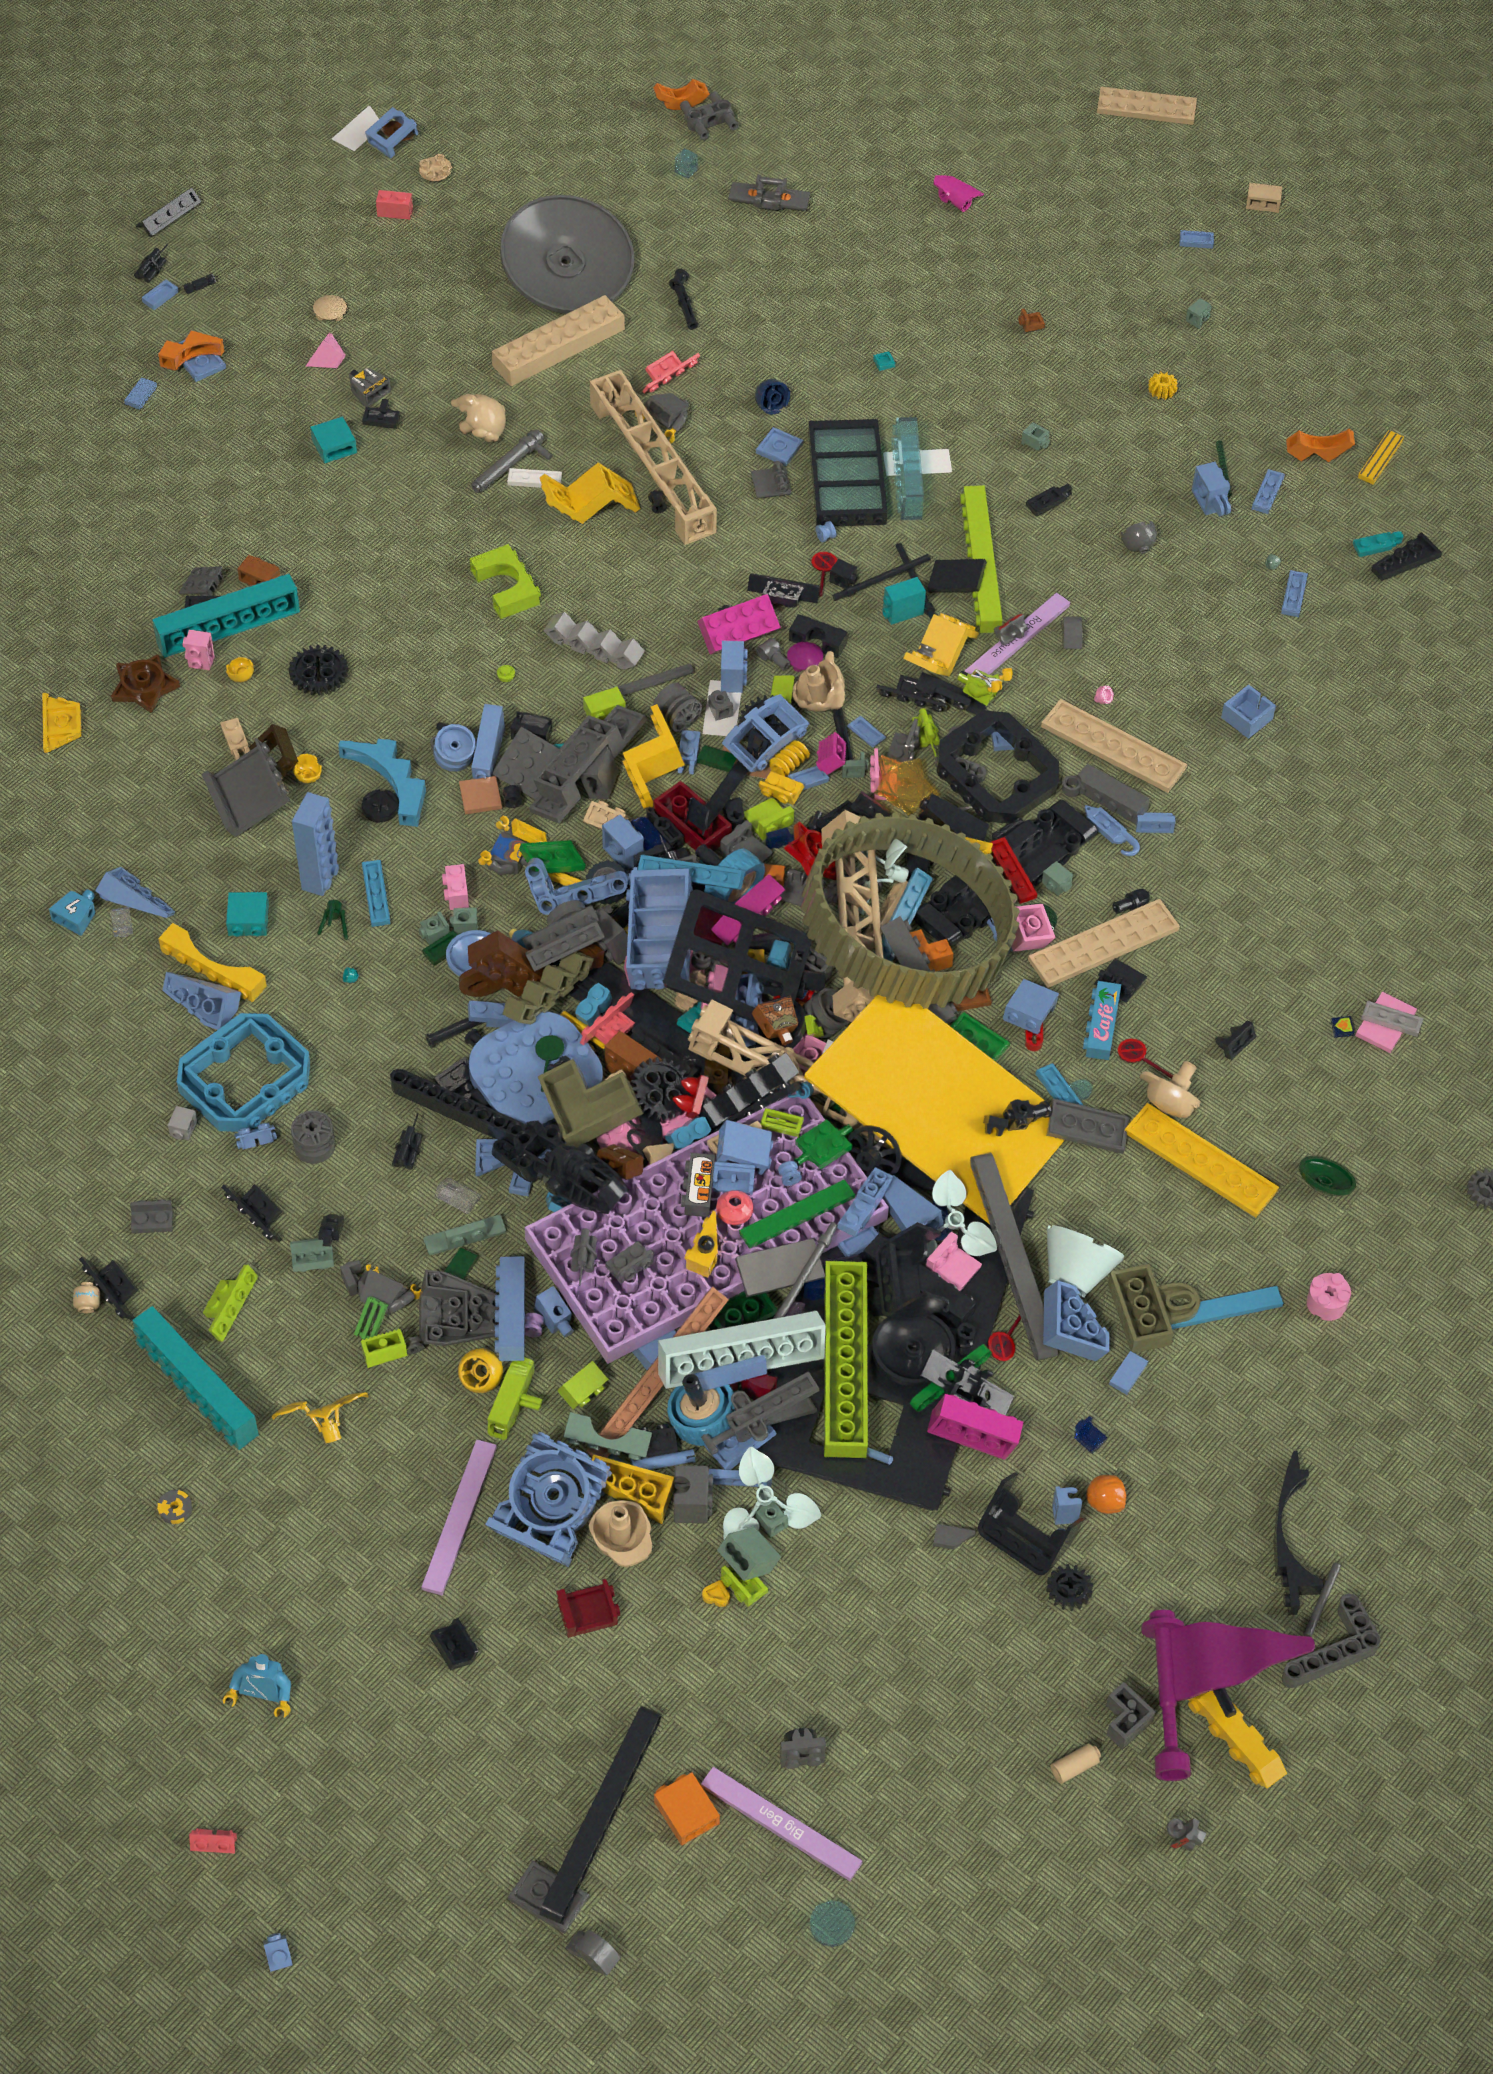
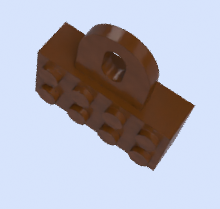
M497 930L468 945V962L472 968L460 975L459 989L465 995L482 997L505 988L512 994L520 997L528 980L541 981L546 966L534 971L525 954L528 950Z

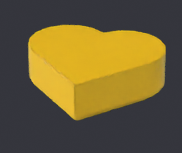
M722 1580L706 1586L702 1591L703 1601L708 1604L715 1603L718 1607H724L730 1601L729 1592Z

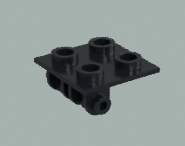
M1114 958L1105 971L1103 969L1100 970L1099 978L1094 985L1097 986L1098 981L1121 984L1119 999L1127 1003L1147 979V976Z

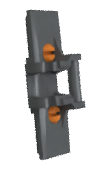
M758 174L755 185L732 182L728 200L753 204V206L773 210L787 208L804 211L808 207L810 192L786 189L787 178L761 177ZM764 184L777 185L776 191H765Z

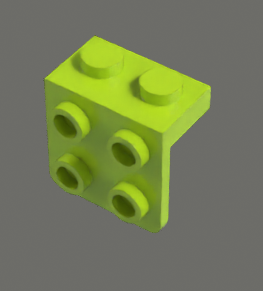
M769 798L745 811L744 819L752 823L754 831L762 840H765L794 824V809L791 806L783 809L774 798Z

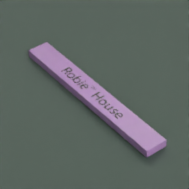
M1058 593L1054 594L1024 620L1028 630L1024 632L1022 638H1015L1005 646L1001 645L999 641L969 666L965 672L972 674L977 669L990 675L1070 606V602Z

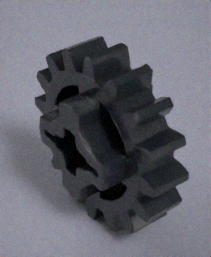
M1066 1564V1569L1058 1566L1057 1572L1052 1571L1051 1577L1047 1579L1046 1592H1050L1049 1600L1055 1599V1606L1059 1603L1062 1604V1610L1066 1606H1069L1070 1611H1073L1074 1606L1081 1609L1082 1603L1087 1605L1089 1598L1092 1597L1093 1583H1090L1091 1576H1084L1085 1569L1078 1571L1077 1565L1073 1569H1070L1069 1564Z

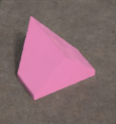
M328 333L307 363V367L338 368L346 355L332 333Z

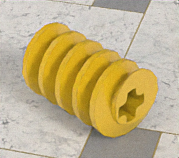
M792 741L776 754L774 758L770 759V769L772 772L787 776L790 774V771H794L795 767H799L800 763L808 759L810 753L801 742Z

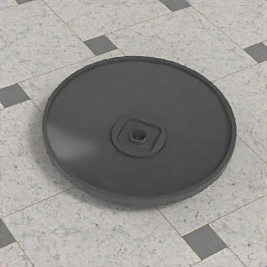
M551 195L525 204L508 220L500 243L502 267L514 288L535 305L557 313L568 314L604 295L611 302L615 301L626 289L634 267L632 242L620 221L602 206L576 196ZM561 260H568L570 263L564 264Z

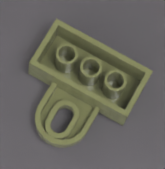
M1150 1264L1110 1272L1108 1286L1130 1351L1133 1353L1171 1346L1174 1334L1171 1325L1189 1321L1198 1313L1200 1298L1197 1291L1185 1283L1157 1286ZM1187 1298L1191 1303L1175 1307L1170 1304V1301Z

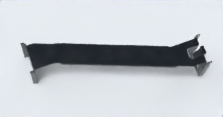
M753 727L750 731L747 751L751 755L752 751H754L753 757L758 760L769 747L770 739L766 740L754 731ZM762 741H763V744H762V747H761V750H760V753H759V756H758V749H759V747H760V745H761V743H762ZM738 760L705 806L694 797L690 798L685 823L689 820L702 830L703 836L705 830L716 819L746 774L750 771Z

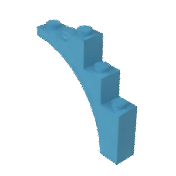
M378 739L377 744L340 740L338 746L340 758L354 760L376 770L395 790L399 800V825L418 827L426 793L425 780L410 778L412 772L411 761L396 759V741Z

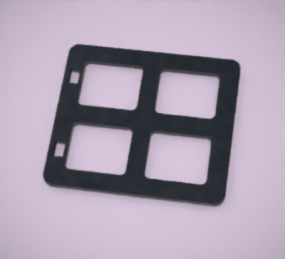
M692 890L686 902L664 974L663 984L670 990L708 1005L711 1000H714L732 1009V1014L758 1024L752 1015L755 1007L735 999L742 972H748L782 987L780 998L791 996L794 1006L812 939H808L805 932L700 890ZM701 907L741 923L734 950L694 935V928ZM754 929L762 930L794 944L788 971H783L748 956ZM688 950L695 951L728 965L721 993L681 978ZM796 953L802 954L800 962L795 960Z

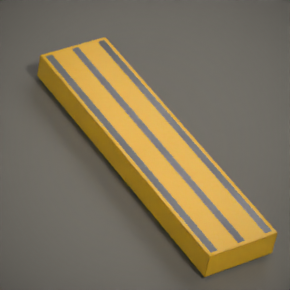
M1388 430L1360 471L1358 478L1374 485L1402 444L1404 436Z

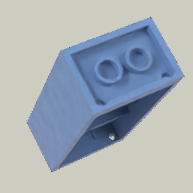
M689 869L631 870L626 970L631 989L666 988L663 984L664 974L688 896L693 890ZM691 950L687 952L681 972V978L689 981Z

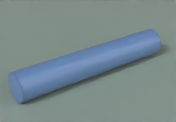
M869 1447L867 1448V1456L889 1465L892 1463V1456Z

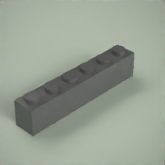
M901 916L880 927L902 966L935 972L934 969L930 970L927 965L930 961L926 953L921 954L918 949L921 944L917 937L914 936L912 938L909 932L912 928L907 919L903 921ZM947 1002L944 1008H940L937 1004L929 1005L928 1010L946 1024L957 1020L955 1013L958 1011L953 1002Z

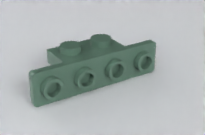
M496 1215L426 1236L423 1240L427 1252L431 1256L506 1233V1228L501 1215Z

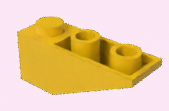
M713 1211L710 1217L705 1218L701 1233L698 1232L693 1241L694 1246L692 1249L689 1248L684 1257L686 1269L709 1278L714 1269L718 1256L716 1211ZM704 1235H708L714 1241V1249L708 1254L701 1253L697 1247L698 1240Z

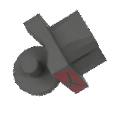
M1019 613L1015 617L1011 616L1005 624L994 628L995 636L1000 639L1001 645L1005 646L1015 638L1020 639L1024 636V632L1028 630L1024 622V614Z
M1175 1818L1170 1820L1166 1827L1168 1834L1176 1839L1170 1845L1174 1849L1182 1846L1190 1851L1195 1845L1199 1846L1203 1843L1207 1833L1198 1828L1200 1821L1195 1818L1186 1823Z

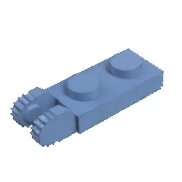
M682 730L679 752L684 764H689V774H694V768L697 764L700 732ZM684 766L678 768V773H682Z

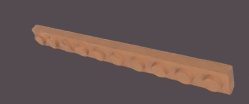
M711 1287L672 1338L704 1332L729 1299L714 1287ZM658 1357L598 1435L613 1440L623 1437L664 1385L658 1375ZM600 1447V1450L591 1448L585 1450L591 1457L594 1454L608 1458L611 1454L607 1453L608 1448Z

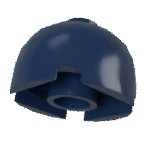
M778 379L764 380L755 391L757 405L767 414L780 413V409L786 407L790 400V390L786 384Z

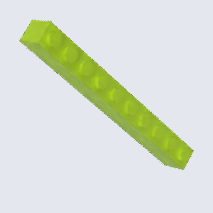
M985 485L964 486L963 493L960 494V504L964 506L962 507V517H965L963 529L967 531L965 533V544L969 545L967 547V558L985 559L987 562L979 592H972V598L976 600L974 601V612H977L975 624L979 626L980 633H994V628L998 625L1002 626L1003 620Z

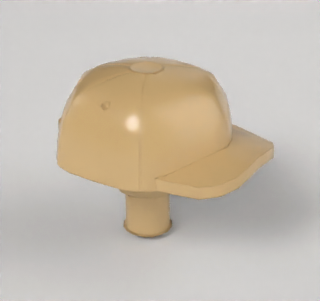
M1183 1061L1179 1072L1173 1075L1170 1082L1151 1072L1144 1071L1140 1075V1079L1149 1083L1147 1088L1148 1099L1166 1114L1178 1118H1187L1191 1116L1193 1110H1197L1201 1103L1194 1095L1188 1092L1191 1085L1190 1079L1197 1069L1194 1064L1188 1061Z
M624 1500L612 1501L598 1509L591 1518L589 1529L598 1549L619 1566L629 1567L647 1559L651 1554V1525L644 1510L638 1503Z

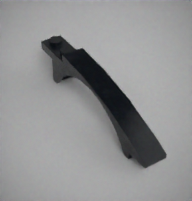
M1293 1451L1285 1473L1276 1510L1273 1541L1275 1576H1281L1282 1588L1285 1587L1286 1594L1283 1596L1284 1607L1288 1608V1615H1297L1300 1607L1299 1595H1320L1323 1588V1580L1307 1571L1294 1558L1285 1542L1282 1531L1281 1519L1283 1508L1291 1496L1306 1485V1478L1309 1477L1308 1470H1300L1298 1451Z

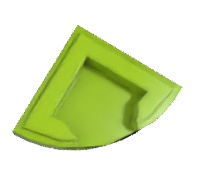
M813 1015L805 1016L807 1034L814 1037L824 1036L822 1027H818L815 1022L816 1018Z

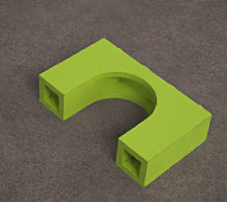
M509 544L469 558L470 571L477 582L497 575H507L517 581L516 585L512 588L492 595L493 608L500 619L540 605V589L538 586L535 587L531 575L526 573L523 562H519L516 551L512 550Z

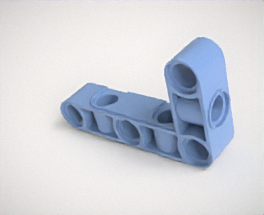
M530 859L525 869V875L537 907L545 915H549L556 906L567 901L578 900L586 905L621 894L626 890L629 881L628 875L625 872L617 871L554 889L541 859ZM535 866L539 871L534 872L530 867ZM615 880H621L624 884L618 885L615 883ZM584 890L588 893V895L583 896L579 893V891ZM549 901L552 906H546L543 902Z

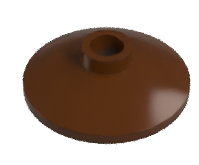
M389 121L382 127V131L386 136L390 137L402 124L398 121ZM410 132L402 141L412 139L414 133Z

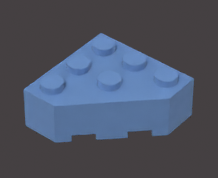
M1057 1280L1044 1290L1043 1345L1097 1361L1109 1352V1332L1105 1327L1102 1328L1095 1319L1097 1316L1088 1303L1084 1304L1078 1295L1080 1292L1076 1286Z

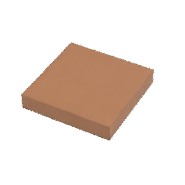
M496 776L486 777V779L479 778L459 781L465 815L502 809Z

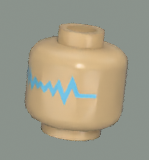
M82 1282L81 1286L74 1289V1308L78 1309L79 1313H94V1310L100 1306V1289L95 1287L94 1283Z

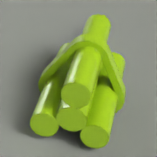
M925 708L919 710V716L913 717L912 721H914V718L918 719V726L920 727L918 738L921 747L925 748L928 744H931L935 757H937L933 744L939 745L938 728L934 724L932 716L927 714Z

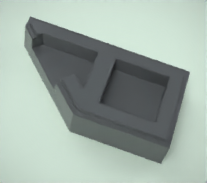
M937 1524L933 1546L954 1550L966 1540L975 1537L976 1530Z

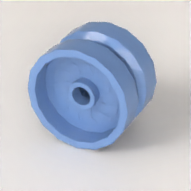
M450 724L443 727L437 733L434 742L433 755L436 763L442 769L458 772L467 768L472 762L476 747L473 733L467 727L459 724Z

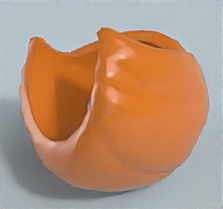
M1100 1475L1090 1482L1086 1496L1091 1507L1105 1514L1118 1513L1125 1508L1126 1491L1119 1477Z

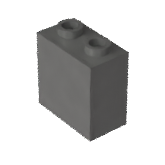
M605 746L580 776L590 799H609L619 772L608 746Z

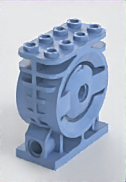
M538 1432V1434L533 1433L531 1437L533 1440L530 1445H527V1452L524 1457H521V1463L517 1466L511 1477L509 1500L498 1504L492 1518L489 1517L485 1525L494 1532L569 1567L572 1561L571 1556L578 1543L575 1532L581 1529L590 1519L596 1505V1500L600 1499L601 1496L599 1494L602 1488L605 1489V1482L612 1472L609 1470L610 1467L606 1465L607 1463L595 1458L592 1461L588 1454L578 1449L573 1452L569 1445L559 1440L557 1443H554L550 1436L542 1432ZM554 1469L568 1471L578 1479L584 1499L579 1497V1489L575 1481L565 1473L553 1471L545 1473L540 1477L534 1476L531 1473L535 1471L542 1474ZM522 1491L531 1495L534 1509L546 1519L561 1520L571 1514L574 1516L561 1523L544 1522L535 1516L531 1510L529 1499L521 1496ZM553 1491H559V1497L556 1500L550 1499ZM519 1519L529 1527L526 1532L522 1533L514 1529ZM543 1535L553 1538L550 1544L546 1545L538 1540L539 1536Z

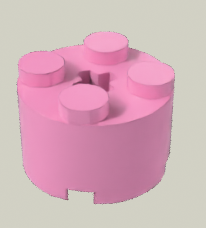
M1339 1273L1318 1275L1313 1278L1306 1301L1307 1307L1314 1316L1316 1314L1322 1320H1336L1347 1309L1351 1289L1343 1275Z

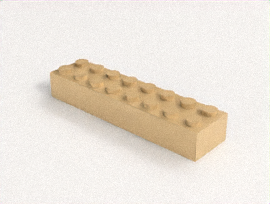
M604 295L493 350L492 366L510 386H513L625 330L624 314Z

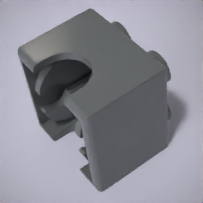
M675 1466L674 1522L707 1523L708 1516H712L713 1474H709L708 1466Z

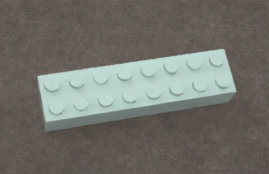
M813 1311L658 1340V1375L667 1389L683 1386L682 1380L688 1374L699 1373L764 1355L766 1358L767 1369L824 1359L825 1323L819 1313Z

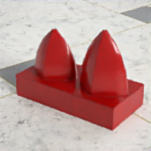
M701 1075L698 1078L689 1077L681 1081L683 1087L691 1096H675L673 1101L680 1109L686 1112L685 1117L693 1119L700 1114L708 1077Z

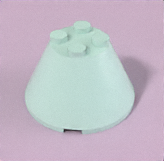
M1050 1225L1047 1227L1048 1283L1053 1284L1059 1280L1074 1285L1080 1292L1078 1294L1079 1297L1085 1298L1087 1293L1123 1261L1124 1255L1106 1244L1092 1243L1093 1238L1076 1231L1052 1225V1228Z

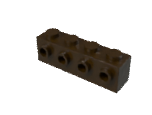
M719 1042L714 1052L729 1059V1056H732L730 1048ZM705 1058L704 1076L709 1078L707 1087L714 1094L718 1095L723 1091L722 1088L731 1082L732 1076H728V1072H732V1069L714 1060Z

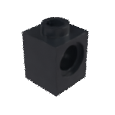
M838 559L830 570L829 582L841 588L852 584L855 585L858 580L857 566Z

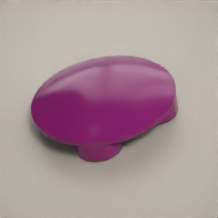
M799 642L789 648L787 659L791 662L790 664L795 671L801 672L806 670L808 666H818L819 662L823 661V652L814 643Z

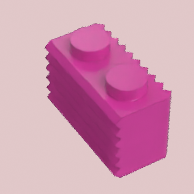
M836 732L825 738V740L819 741L816 765L820 771H824L827 775L845 765L846 742Z

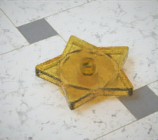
M881 755L878 759L882 779L874 793L885 797L892 805L902 808L908 817L910 814H915L923 798H927L931 793L939 796L935 788L924 778L920 758L903 763Z

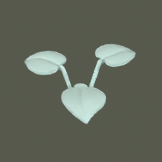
M894 839L886 853V861L876 856V860L885 865L884 868L888 878L877 879V882L893 883L895 880L903 883L906 881L909 870L894 864L907 848L900 840ZM868 850L861 851L868 858ZM870 880L865 881L862 886L870 888ZM860 906L858 910L862 915H864V910Z
M948 1170L939 1177L932 1190V1197L936 1205H947L948 1210L951 1212L947 1215L945 1224L937 1230L942 1231L947 1227L949 1229L960 1227L962 1232L965 1233L961 1238V1245L963 1250L969 1255L981 1256L995 1252L997 1244L990 1229L983 1223L972 1222L966 1230L965 1224H963V1214L951 1207L959 1206L966 1198V1189L952 1170ZM935 1240L927 1243V1257L937 1248Z
M749 1447L741 1459L739 1476L746 1486L758 1484L757 1502L750 1514L744 1508H734L726 1514L723 1522L724 1540L729 1533L751 1527L759 1530V1522L752 1517L760 1505L767 1506L772 1501L786 1509L784 1515L788 1516V1526L794 1529H802L820 1519L821 1512L815 1502L804 1494L794 1493L789 1495L787 1505L779 1501L777 1497H774L773 1490L761 1483L768 1482L772 1478L774 1465L765 1454L753 1447Z

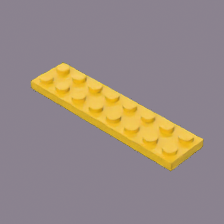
M1149 1103L1141 1109L1125 1128L1129 1137L1255 1218H1257L1279 1190L1277 1185Z

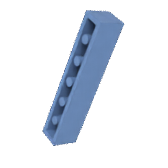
M524 1256L500 1257V1265H496V1278H500V1280H496V1292H499V1295H495V1305L499 1307V1310H495V1322H499V1325H495V1337H499V1340H495V1353H499L500 1361H524L525 1258Z

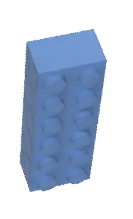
M307 792L292 820L301 888L304 891L323 896L325 891L329 890L334 875H337L339 865L337 864L338 854L335 850L336 842H334L335 831L332 827V808L329 804V798Z

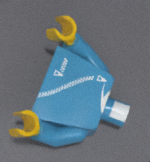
M260 1654L257 1657H250L248 1663H243L234 1671L229 1685L231 1689L224 1696L223 1704H225L227 1697H231L233 1699V1707L238 1700L236 1693L238 1690L239 1694L278 1703L280 1701V1705L274 1710L275 1717L280 1715L281 1710L284 1711V1718L288 1716L291 1711L290 1706L287 1704V1701L290 1699L291 1681L282 1671L279 1662L271 1661L267 1655Z

